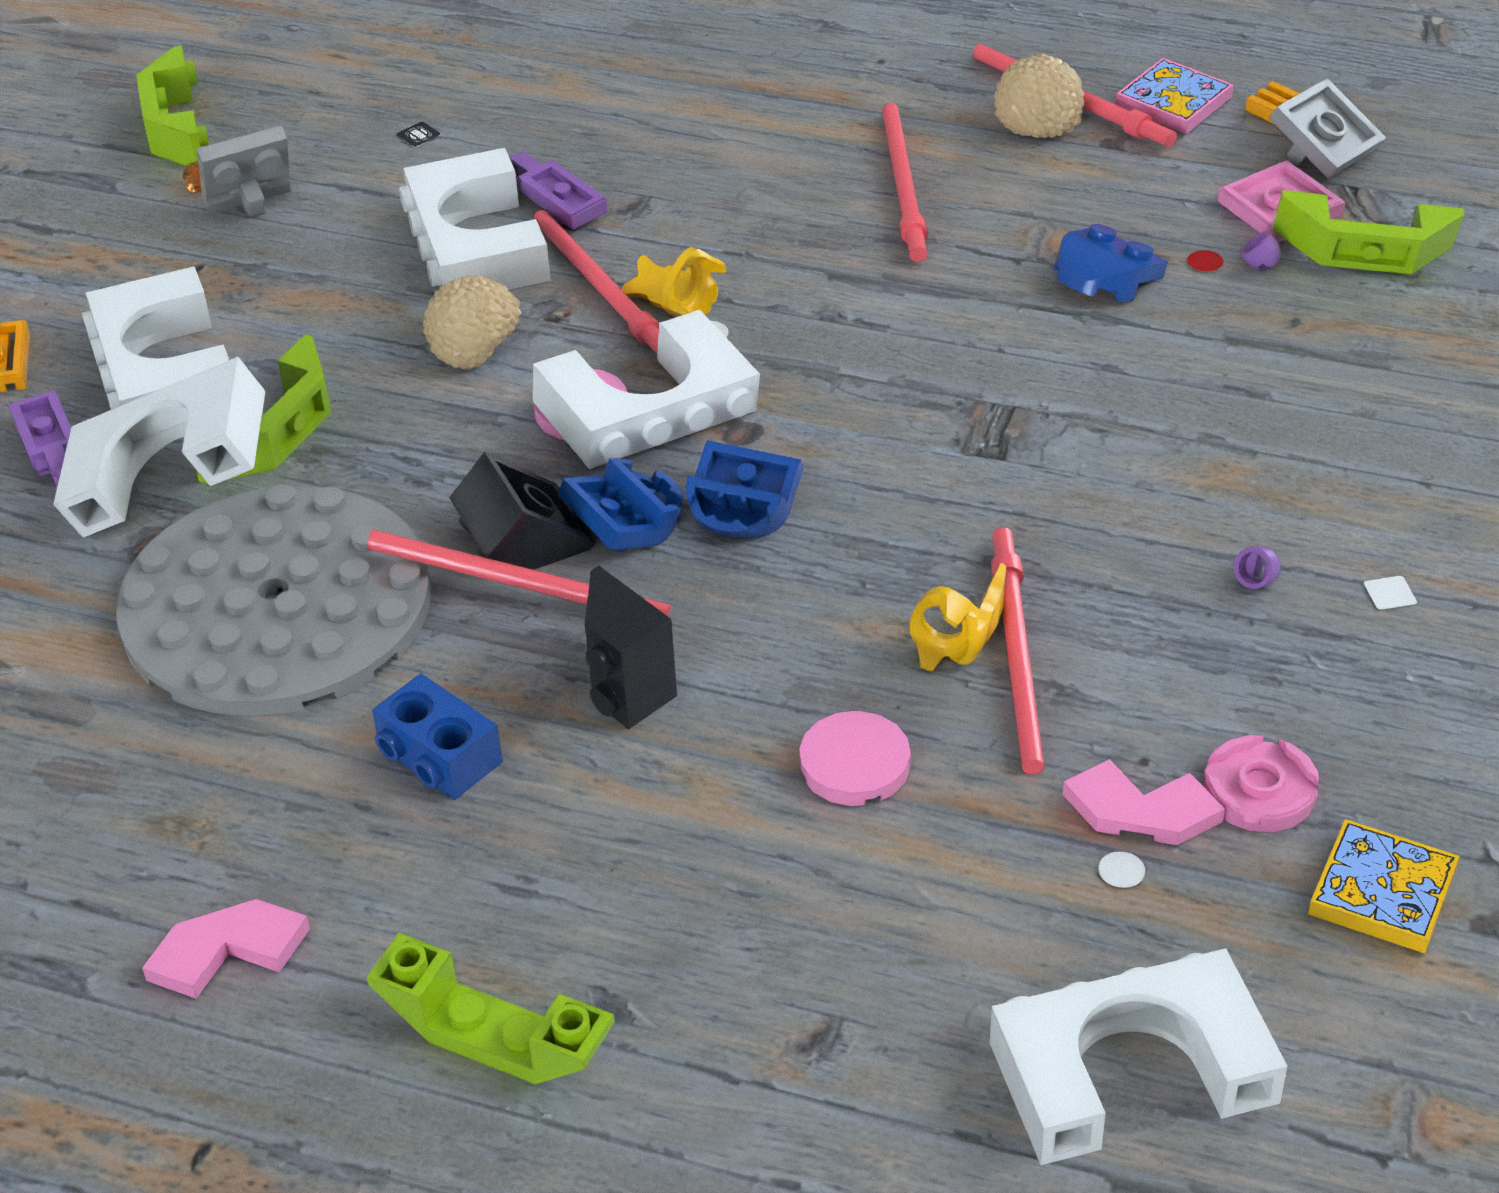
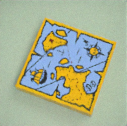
M1345 819L1310 901L1308 915L1426 954L1457 870L1460 856Z

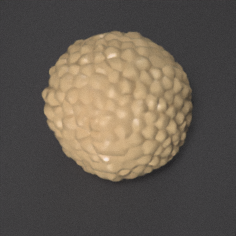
M1042 53L1036 56H1028L1025 59L1021 58L1005 70L1001 80L996 85L997 91L994 94V106L997 109L995 116L999 118V121L1004 124L1005 128L1021 136L1054 138L1066 132L1070 133L1075 125L1081 123L1082 108L1084 106V92L1081 87V79L1073 68H1070L1066 62H1062L1057 57L1054 58Z
M466 275L465 277L455 278L453 281L446 283V285H442L439 290L435 291L434 297L429 300L428 308L424 312L423 333L426 335V341L430 343V351L436 355L437 359L452 365L456 369L470 370L473 367H480L495 352L494 348L498 347L506 340L507 336H511L512 332L515 331V325H518V317L521 315V310L519 309L520 301L508 291L507 286L500 285L494 280L491 281L487 276Z

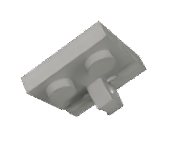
M1328 78L1277 106L1269 117L1294 143L1287 156L1297 166H1300L1309 159L1328 179L1377 150L1386 139Z
M281 125L197 148L202 199L208 214L243 205L248 216L254 217L265 213L264 198L291 191L288 141Z

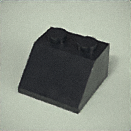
M486 452L481 455L449 497L460 515L459 523L466 531L472 534L479 546L477 552L481 557L535 570L589 551L596 543L583 522L575 516L574 511L558 496L560 488L557 483Z
M600 566L595 567L590 572L585 616L587 642L585 655L589 664L592 687L590 697L600 713L605 716L611 715L627 729H630L677 697L671 618Z

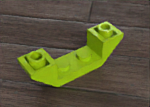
M182 45L175 46L136 74L142 116L151 154L199 169L197 148L210 145L206 125L197 126L194 110L169 114L170 105L193 102L191 86L198 85L194 61H185Z
M1282 190L1272 222V230L1321 266L1413 274L1452 249L1465 214L1464 208L1418 204L1410 227L1330 219L1327 194Z
M305 334L277 360L284 395L261 417L254 469L230 479L275 470L331 414L325 377L313 336ZM196 470L199 482L208 484Z
M402 933L397 934L367 976L368 985L429 1043L535 1085L585 1070L615 1023L614 1014L560 993L543 1016L457 983L451 952Z

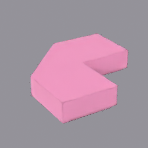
M1109 759L1063 782L1062 795L1097 832L1120 835V830L1153 835L1155 842L1179 845L1224 821L1225 808L1191 773L1143 795Z
M254 899L177 923L142 967L145 979L153 984L197 999L228 955L280 973L309 932L308 918L306 915Z

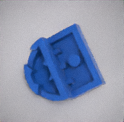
M1092 224L1090 228L1071 231L1065 234L1053 270L1058 271L1057 279L1078 292L1094 296L1098 289H1103L1116 295L1115 299L1117 301L1127 302L1134 301L1140 283L1163 278L1168 261L1154 255V249L1147 244L1136 241L1127 242L1116 237L1117 231L1113 228L1101 224Z
M706 440L695 476H688L687 501L696 522L709 532L734 538L763 537L775 532L787 520L804 467L801 459Z
M609 458L604 475L563 478L558 496L574 511L575 516L582 520L600 538L606 547L611 550L626 551L629 548L659 545L667 540L673 532L684 498L682 489L673 479L659 470H656L652 477H648L632 471L633 463L631 460Z

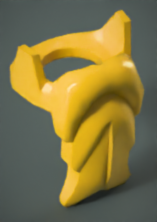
M693 247L686 249L673 266L669 265L665 268L656 265L647 256L642 255L637 261L638 276L625 283L621 290L628 297L649 300L654 307L664 309L673 318L697 310H701L707 316L718 297V285L712 278L711 272L725 273L727 268L723 261Z
M1000 563L978 607L949 587H935L923 594L916 604L910 619V634L917 646L920 668L933 672L945 657H950L951 660L960 665H968L978 657L984 644L988 643L997 627L1004 606L1006 565ZM939 606L944 620L955 628L962 622V630L955 634L938 632L926 622L924 611L927 608Z

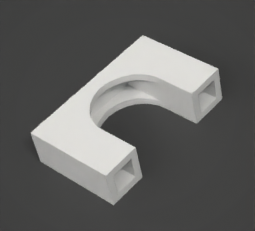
M505 148L403 168L406 185L399 187L400 199L404 212H408L413 237L417 236L420 256L423 262L426 261L432 287H441L455 278L465 277L466 275L487 276L491 281L494 280L500 285L507 286L508 290L551 281L547 243L536 219L481 230L464 229L454 226L470 217L519 207L515 169Z
M195 266L86 292L90 311L82 312V317L111 410L229 361L224 344L169 358L138 356L143 350L160 341L212 328L204 290Z
M697 310L659 323L657 361L679 384L677 387L656 394H633L618 390L605 383L582 356L574 350L533 364V402L589 469L608 463L609 458L620 459L757 411L760 373L703 312Z
M236 357L72 426L53 505L83 538L125 521L132 485L140 469L160 449L184 437L182 453L210 486L254 469L265 390L240 358Z
M1226 948L1205 954L1192 953L1177 961L1148 968H1131L1120 975L1091 982H1074L1063 989L1030 997L1017 996L1007 1000L1005 1003L992 1006L990 1046L1040 1165L1102 1149L1106 1112L1081 1056L1092 1044L1112 1034L1122 1032L1149 1033L1162 1037L1182 1049L1194 1063L1221 1119L1277 1105L1281 1102L1287 1064Z

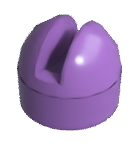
M1264 231L1251 239L1242 248L1240 255L1252 268L1266 271L1278 264L1281 248L1271 232Z
M1248 547L1239 552L1235 559V576L1247 588L1257 589L1266 587L1278 578L1281 572V561L1277 553L1268 547ZM1266 561L1262 579L1257 578V576L1261 573L1264 563Z

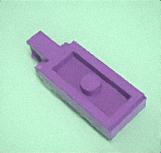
M524 151L509 157L515 169L519 191L572 230L607 213V200L605 197L554 160L541 164Z
M52 390L9 404L8 406L34 471L38 472L39 477L51 473L57 487L71 425L56 391Z

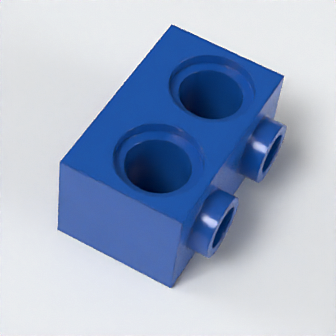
M422 673L372 709L377 733L375 735V742L381 753L390 761H400L414 771L424 785L429 788H438L453 800H456L503 763L497 724Z

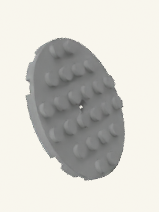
M277 484L270 488L244 492L215 501L189 513L164 529L150 541L129 567L122 581L116 604V621L122 644L128 655L129 662L148 685L155 683L169 691L172 700L197 710L231 716H267L304 710L303 702L333 693L336 699L341 698L374 680V671L391 657L399 659L406 652L422 629L431 601V581L428 564L369 550L367 548L369 535L374 529L417 541L419 539L409 525L393 511L371 499L343 491L337 487ZM278 587L282 588L283 592L275 599H264L271 594L277 593Z

